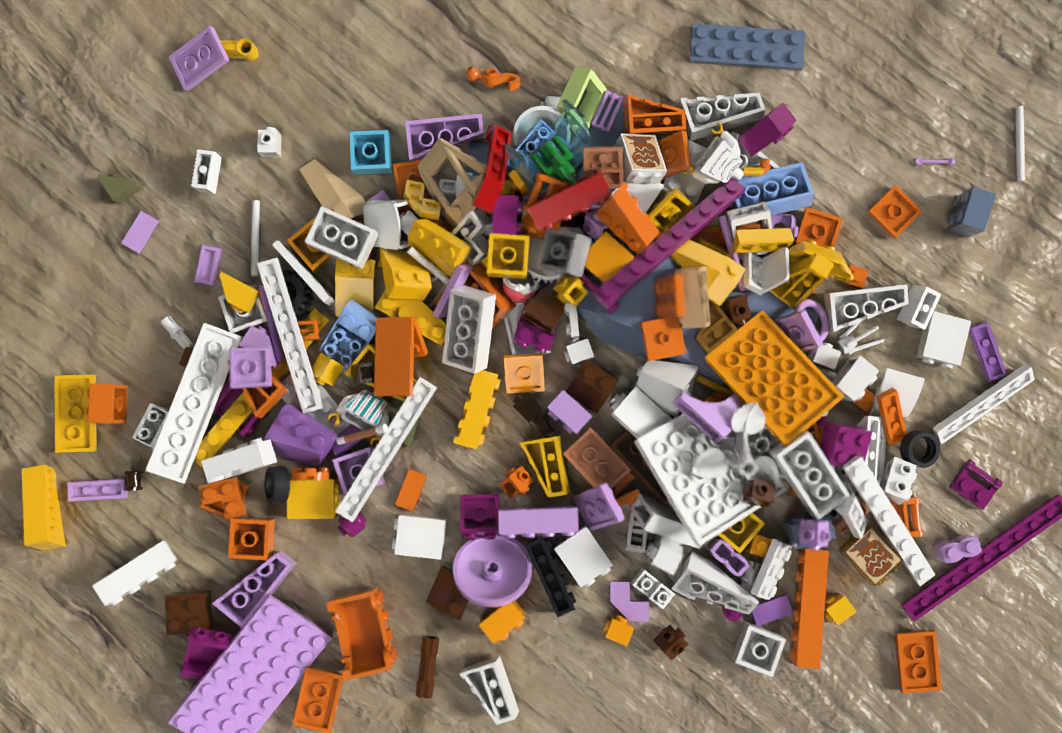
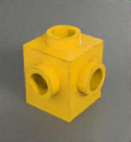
M565 275L558 280L557 285L553 288L558 293L556 297L562 303L566 304L568 302L574 307L588 294V291L582 286L583 282L576 276L572 278L569 275Z

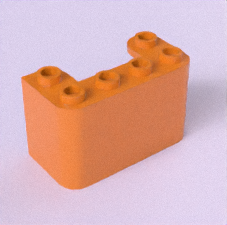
M378 587L334 597L326 602L328 612L334 613L331 617L335 621L343 658L341 661L344 663L345 668L342 671L344 681L391 670L395 659L398 658L396 648H392L391 640H393V633L391 628H388L386 622L389 620L387 609H383L384 594Z

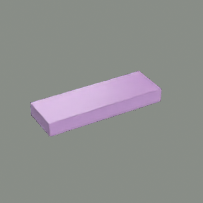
M470 265L456 266L433 312L436 318L448 315L450 289L464 285L472 269Z
M127 479L67 482L68 501L128 498V491H125Z

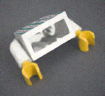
M362 390L360 393L344 397L336 408L337 412L328 416V421L331 422L332 418L337 417L334 426H338L342 418L361 430L386 424L388 427L389 411L385 408L387 402L382 399L384 396H374V391L371 393L367 390ZM385 432L377 434L376 437L370 441V445L372 446V442L374 440H378L380 442Z

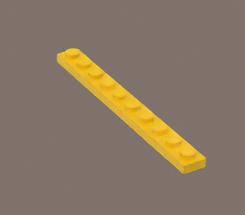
M315 308L304 320H318L319 334L330 323V320ZM314 325L299 326V329L314 328ZM314 333L301 334V336L314 335ZM314 340L303 341L306 350ZM283 347L282 351L285 360L278 361L276 368L271 365L272 374L279 381L290 370ZM244 392L201 441L194 462L203 468L201 461L215 457L253 413V409L246 399Z

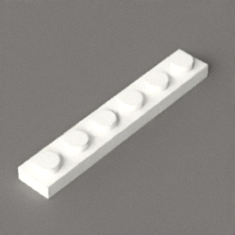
M1024 364L933 427L934 435L939 443L942 445L1034 381L1032 367Z

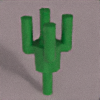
M558 135L551 140L563 156L560 155L550 141L538 150L550 165L549 167L537 152L530 156L544 175L550 177L554 174L558 181L566 180L568 184L575 185L576 180L571 174L576 170L569 163L573 158V154Z

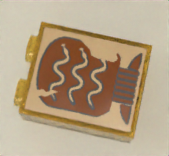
M868 524L862 539L852 536L838 549L870 585L875 587L883 584L887 579L886 576L898 570L901 566L900 563L903 561L884 538Z

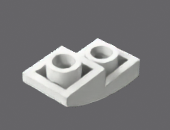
M643 568L630 582L662 609L665 608L675 595Z

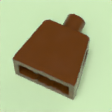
M542 289L523 308L521 317L553 336L564 311L565 304L556 297L558 293L554 289L552 292Z

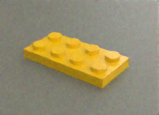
M96 375L54 376L55 453L97 451L96 423H88L86 417V410L89 407L87 391L90 388V383L96 384Z

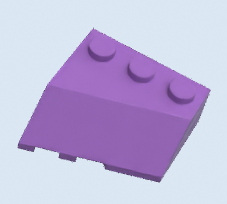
M292 403L283 406L264 437V441L271 440L275 455L319 468L339 435L308 413L303 414L302 409Z

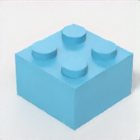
M388 130L349 132L351 171L354 175L392 173L391 135Z

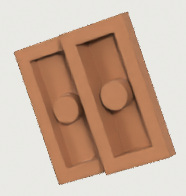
M583 147V176L589 175L591 177L595 175L594 170L600 168L608 187L619 188L623 184V147Z

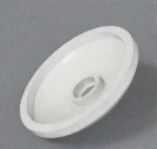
M544 105L531 107L525 110L515 123L513 138L516 147L541 119L568 144L570 142L568 121L561 112L553 107Z

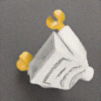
M717 122V125L721 127L720 131L716 132L711 128L712 133L720 135V137H715L695 165L691 163L689 172L686 170L682 171L684 174L691 173L694 178L705 184H717L720 181L726 183L731 177L739 181L744 174L738 168L742 163V159L739 157L741 152L738 142L729 132L723 130L720 122Z

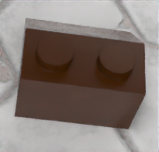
M586 360L569 385L566 393L597 414L619 380Z
M441 566L426 602L440 612L461 620L469 600L456 587L453 570Z

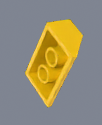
M427 218L415 220L407 237L410 247L415 248L449 277L452 276L456 266L466 263L472 249L471 245Z

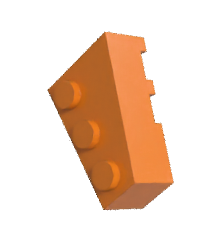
M624 182L595 215L616 236L623 240L631 250L639 255L652 242L659 231L647 213H642L637 205L639 201L636 197H631L627 191L628 185Z

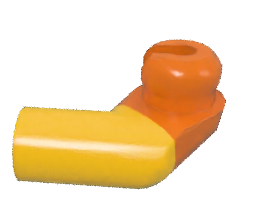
M761 159L760 165L757 167H744L743 176H762L770 170V160Z

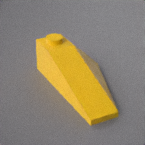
M688 240L670 256L682 268L707 266L709 301L718 307L738 284L745 271V268L731 258L691 240Z

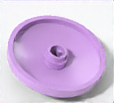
M503 535L496 536V539L493 540L484 539V536H477L476 540L467 541L457 552L453 563V577L460 593L469 601L485 607H498L515 601L525 592L531 580L532 564L527 550L514 538H504Z

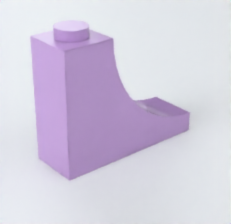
M684 392L672 403L715 444L726 438L732 430L731 419L738 408L745 405L735 393L722 402L706 403Z

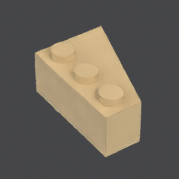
M707 266L683 267L675 270V275L683 274L685 316H679L680 324H682L683 329L707 328L710 326Z

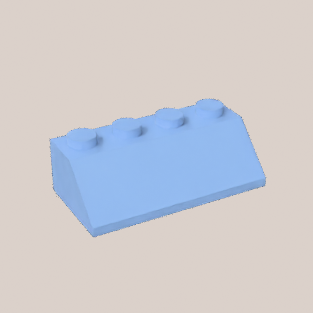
M801 162L769 170L760 177L742 176L737 182L746 188L745 193L731 205L734 210L765 202L771 216L809 207L812 205L815 194L804 164Z

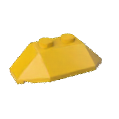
M806 240L788 249L789 265L813 254L820 253L834 264L827 277L845 283L853 281L854 277L842 254L835 251L834 247H821L815 241Z

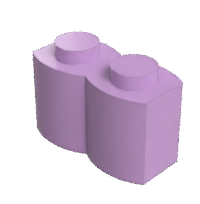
M964 534L954 537L951 541H939L932 546L936 560L945 563H954L963 557H973L982 551L978 537Z
M715 538L707 547L709 553L715 559L722 562L724 567L734 575L741 577L749 568L746 559L734 552L733 548L722 539Z

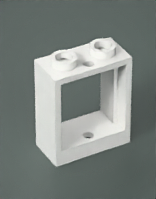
M765 202L727 211L733 242L736 226L762 220L763 229H772L770 210ZM751 252V253H753V254H755V255H765V254H767L768 252ZM737 253L738 259L743 260V254L745 253Z

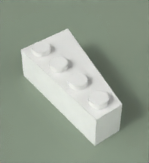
M907 284L824 293L829 331L835 332L846 326H851L857 322L909 304Z

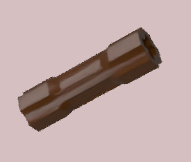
M427 635L422 638L419 679L416 688V696L419 698L428 699L433 696L436 656L439 646V637Z

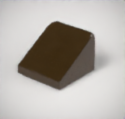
M374 362L351 366L354 385L374 382Z

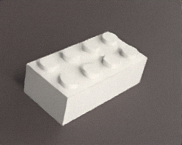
M465 285L450 289L443 364L474 374L487 368L496 294Z
M804 431L788 446H783L779 443L768 451L808 513L819 520L847 499L849 493L809 432Z

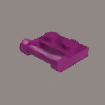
M969 459L956 475L949 488L979 509L984 510L1003 482L987 474L977 467L974 461ZM970 471L990 484L989 487L986 489L967 474Z

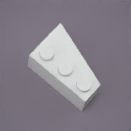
M656 535L653 543L649 542L647 545L645 557L651 564L674 575L683 557V547L679 546L682 543Z
M500 656L462 669L459 673L460 676L466 680L471 687V691L478 696L483 707L497 725L516 719L519 709Z

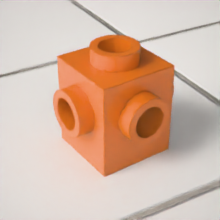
M523 466L517 470L513 467L505 474L507 478L499 486L512 499L519 493L521 496L530 489L528 485L534 480Z

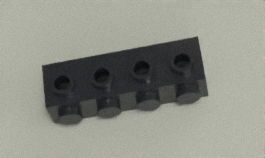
M543 535L526 542L525 547L557 618L575 610L574 603H576V599L572 591L569 593L567 591L566 585H568V581L564 574L560 575L558 567H560L557 557H552L550 553L552 546L549 539H544Z

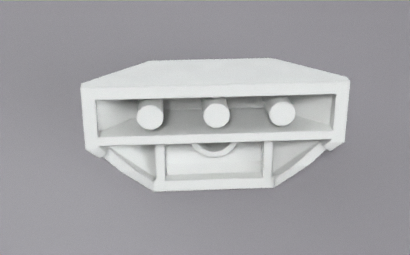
M865 416L856 426L873 432L865 463L880 485L884 475L886 436L881 417Z

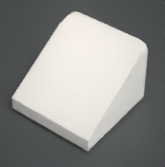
M440 179L439 188L448 202L452 204L456 200V180Z

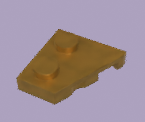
M713 303L709 305L710 326L699 328L694 339L706 355L738 330L722 309Z

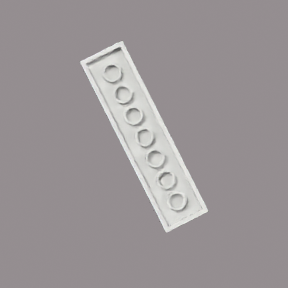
M206 323L203 324L146 471L185 484L230 369L228 364L230 349L239 347L242 339L241 336Z

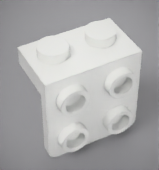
M782 247L763 259L751 252L743 254V268H745L743 273L744 287L761 296L788 281L790 277L788 248Z

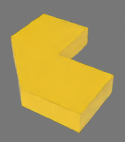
M406 180L403 199L407 200L408 205L419 217L439 221L441 203L436 200L423 198L425 183Z

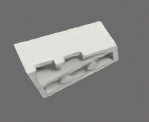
M261 438L250 441L251 445L245 443L236 446V450L234 448L222 451L223 454L201 461L207 482L212 483L235 477L276 463L277 460L271 440L262 441Z

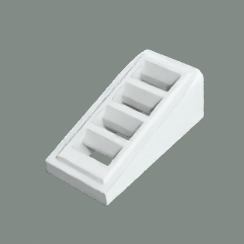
M631 511L625 550L644 553L648 531L633 529V525L642 526L638 521H634L636 517ZM632 533L640 534L643 536L642 538L632 537ZM631 541L639 542L641 546L631 545Z

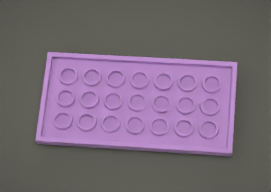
M268 594L229 643L228 649H224L171 715L168 723L184 733H257L305 673L306 666L309 667L329 643L332 635Z

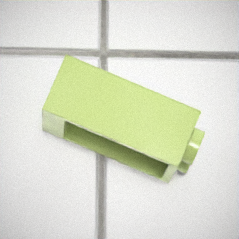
M575 66L557 108L569 120L572 127L576 129H589L607 89L592 69ZM586 89L587 93L583 99V102L579 110H577L576 107L583 95L584 90Z

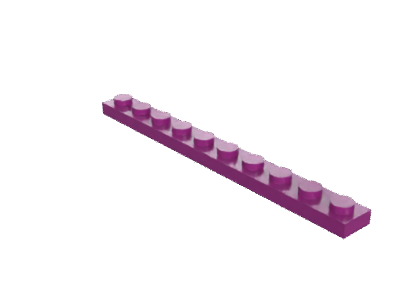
M731 177L728 182L723 183L593 292V297L606 309L611 307L677 249L743 195L746 188Z
M1060 495L1053 496L982 546L981 553L965 558L900 604L911 621L915 622L1061 519L1062 497Z

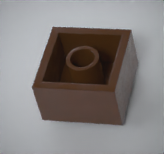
M211 590L172 592L165 596L166 636L190 634L192 627L206 630L213 629Z

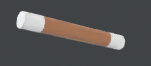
M386 424L338 437L336 441L338 445L387 432L388 427Z

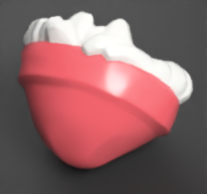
M527 276V279L503 278V290L514 303H524L533 299L540 287V283Z

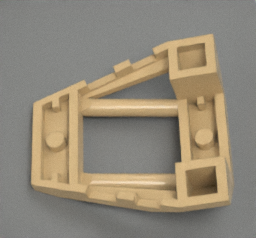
M440 138L419 163L418 169L432 199L441 203L440 214L454 230L470 211L477 208L473 206L475 191L483 181L486 164L480 163L475 157L468 156L456 146ZM458 159L481 175L471 181ZM447 160L450 161L466 186L451 205L434 180L435 175Z

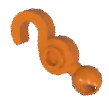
M476 67L468 68L465 73L468 81L475 82L479 79L486 87L493 88L496 85L509 82L508 90L512 91L520 88L521 78L513 73L500 74L496 69L492 68L480 72Z

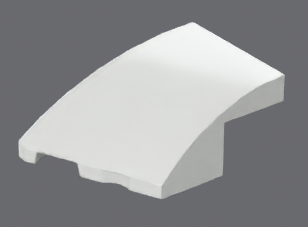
M885 368L881 385L877 387L873 406L870 408L868 416L881 417L876 396L892 387L898 392L903 417L909 416L918 400L925 379Z

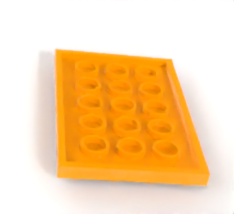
M763 310L704 358L744 404L755 402L759 405L765 416L764 426L783 446H788L844 398V395Z

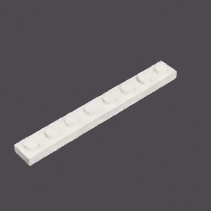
M278 258L257 263L303 414L322 409L321 397Z
M421 377L413 388V396H408L388 427V431L381 438L337 508V513L351 522L355 520L437 389L436 386Z
M856 455L842 466L916 584L919 586L923 585L935 576L934 571L863 458Z

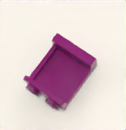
M229 379L220 392L213 413L221 418L244 392L243 389H231ZM269 412L263 418L255 417L254 413H252L239 428V435L241 437L252 436L257 430L256 425L260 421H264Z
M192 627L188 637V645L180 677L200 680L224 649H228L231 634Z

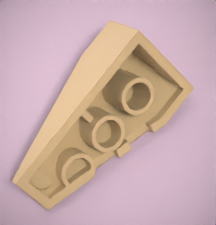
M314 159L299 169L324 208L356 222L364 217L363 207L367 204L362 195Z

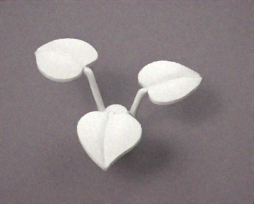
M753 402L741 406L735 411L731 419L732 429L735 432H742L745 454L740 455L735 463L728 458L724 459V454L721 450L708 448L697 457L692 468L693 474L704 478H717L727 472L728 467L726 463H729L735 469L739 468L741 473L746 476L747 481L755 478L774 483L775 487H778L779 472L775 461L769 456L761 455L754 462L750 456L746 433L756 434L765 425L764 413L757 403Z

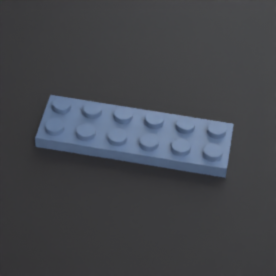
M693 23L689 63L802 70L805 31Z

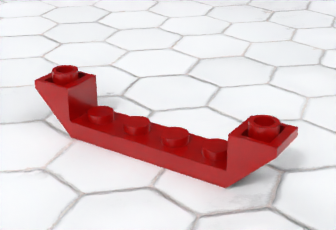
M489 125L487 128L485 140L490 143L483 181L475 191L473 206L490 214L504 186L512 139L511 132L497 125Z

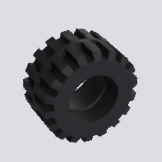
M285 270L282 271L285 284H291L296 288L297 295L292 302V306L298 319L301 317V314L305 315L307 313V308L311 307L310 300L313 301V296L311 295L313 290L298 273Z

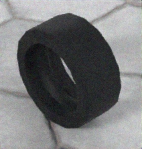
M919 430L910 431L901 441L900 454L904 461L917 465L916 467H930L939 457L940 443L932 433ZM919 438H924L927 442V452L922 459L916 460L912 452L913 445Z
M285 466L268 467L266 470L264 488L268 503H286L288 500L290 478Z

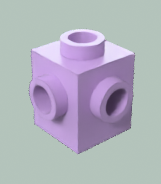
M598 210L585 214L583 230L596 241L605 231L610 236H613V231L595 215Z
M800 520V544L808 545L807 549L820 550V546H828L830 539L829 522Z

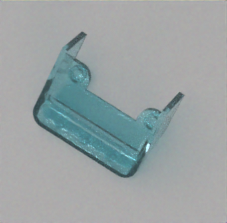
M566 99L562 101L565 115L556 121V134L528 155L524 150H514L508 143L504 145L510 165L526 184L530 192H532L536 181V173L543 174L530 156L537 152L548 167L551 166L538 151L548 141L563 156L551 140L556 135L560 137L573 154V158L569 163L574 169L583 162V147H592L586 116ZM554 174L550 176L551 178L558 180ZM543 182L539 195L547 190L548 183Z

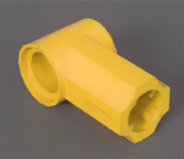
M244 38L239 41L220 40L230 59L254 61L258 57L259 51L249 39ZM251 47L249 52L244 53L246 48Z

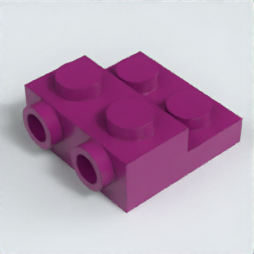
M520 316L513 341L517 342V346L527 348L528 345L533 346L535 351L546 354V351H551L556 330L552 336Z
M499 494L460 495L461 537H465V540H476L477 536H484V539L493 540L496 539V536H500Z

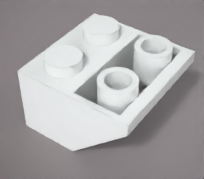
M150 403L132 438L154 449L169 410Z

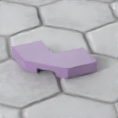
M610 581V602L629 621L649 622V601H630V582Z

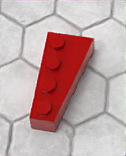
M600 168L594 170L595 175L591 177L584 175L575 182V185H565L557 190V194L550 193L529 204L528 210L538 230L541 228L544 230L549 229L555 225L554 222L560 219L561 221L568 220L572 217V213L578 210L580 213L590 209V205L595 202L600 204L607 201L611 192Z

